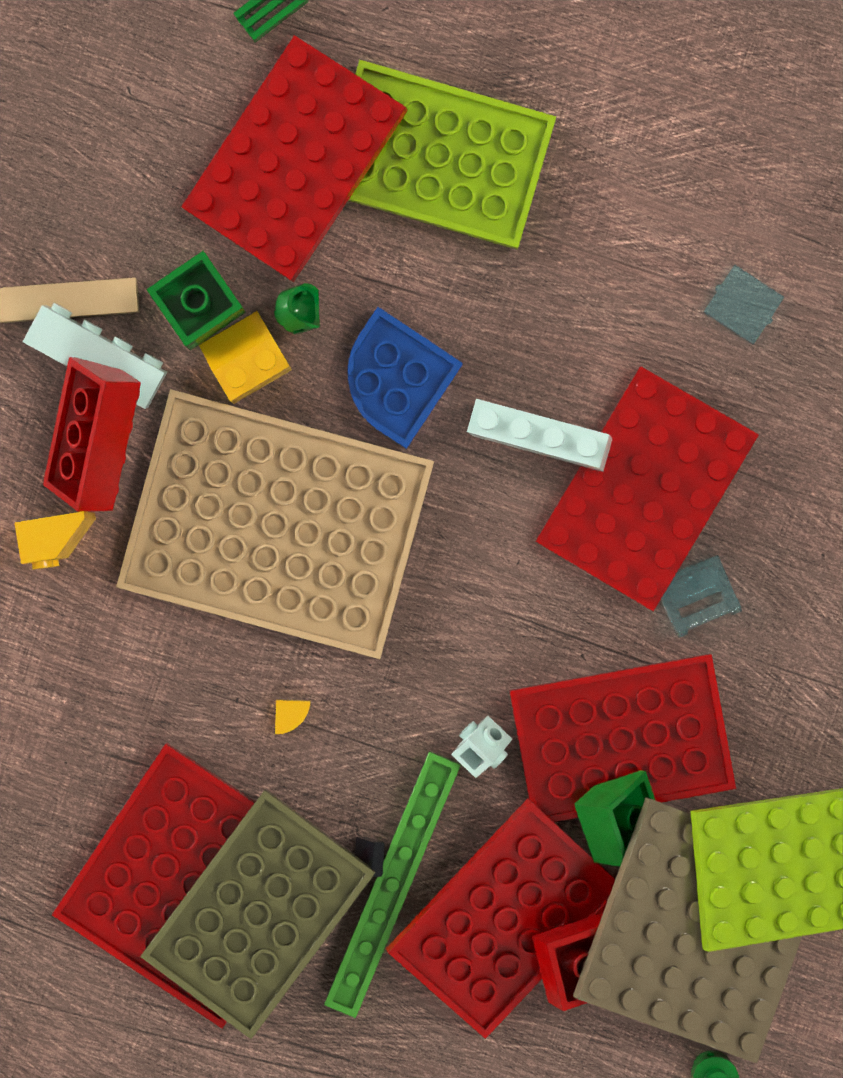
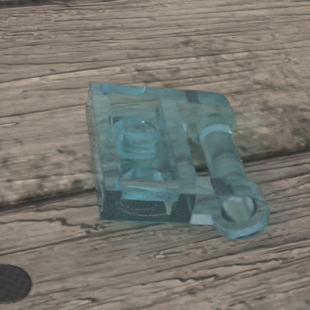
M718 555L679 570L661 598L678 638L687 635L688 630L728 613L735 615L742 612L740 603ZM721 591L724 601L684 618L681 617L679 608Z

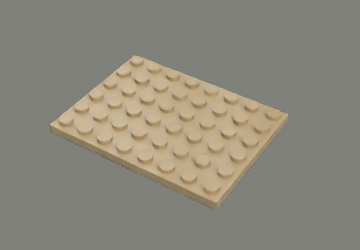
M170 389L116 587L381 659L434 461Z

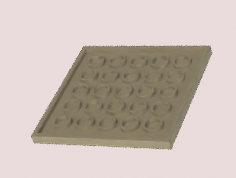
M646 797L573 997L757 1064L802 936L711 952L703 950L691 814Z

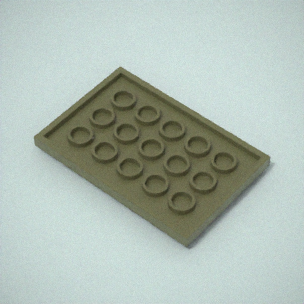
M265 789L140 957L248 1038L252 1039L375 874V871Z

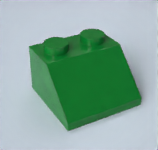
M640 770L594 785L574 804L594 863L621 866L645 798L655 800L646 771Z

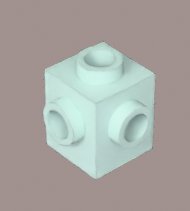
M487 716L478 725L472 721L460 733L459 736L463 740L451 755L477 778L488 767L491 766L495 769L506 758L508 754L504 749L511 742L512 738Z

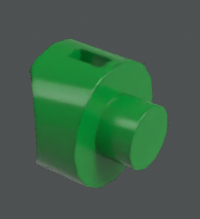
M304 283L280 292L274 309L276 321L292 334H300L319 328V290L317 287Z
M706 1051L699 1054L694 1060L691 1069V1078H739L733 1062L719 1051Z

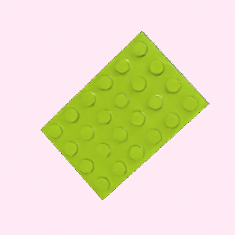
M359 59L355 74L404 105L408 111L348 201L518 250L556 116Z
M843 788L690 811L703 950L711 952L843 929Z

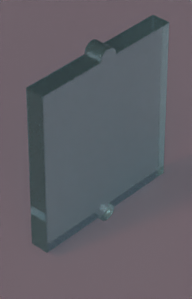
M734 265L723 283L715 287L716 293L704 310V313L753 345L765 326L773 322L771 317L784 299V296Z

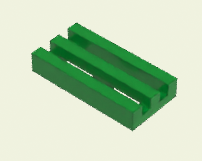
M250 0L233 14L254 43H256L309 1L294 0L255 31L252 26L286 0H272L247 20L245 17L267 0Z

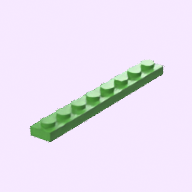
M432 751L428 752L384 858L382 877H376L325 1000V1006L356 1018L461 766L460 763Z

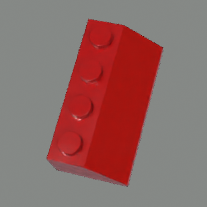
M69 357L43 485L77 512L113 511L115 499L119 492L122 467L126 460L125 453L128 439L133 428L132 421L135 407L140 396L141 382L121 369L77 357Z

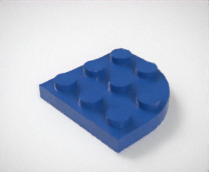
M377 307L352 347L348 361L349 389L357 409L365 420L375 429L407 449L463 363Z

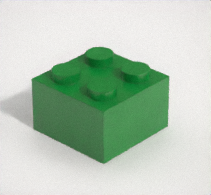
M204 250L146 289L185 347L190 351L246 313Z

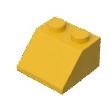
M258 311L199 345L212 372L233 404L292 370Z
M82 511L15 522L21 564H32V570L60 566L59 559H65L71 555L96 520L95 512Z

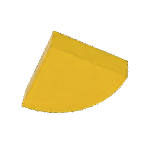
M277 699L275 734H284L297 728L306 718L311 700Z

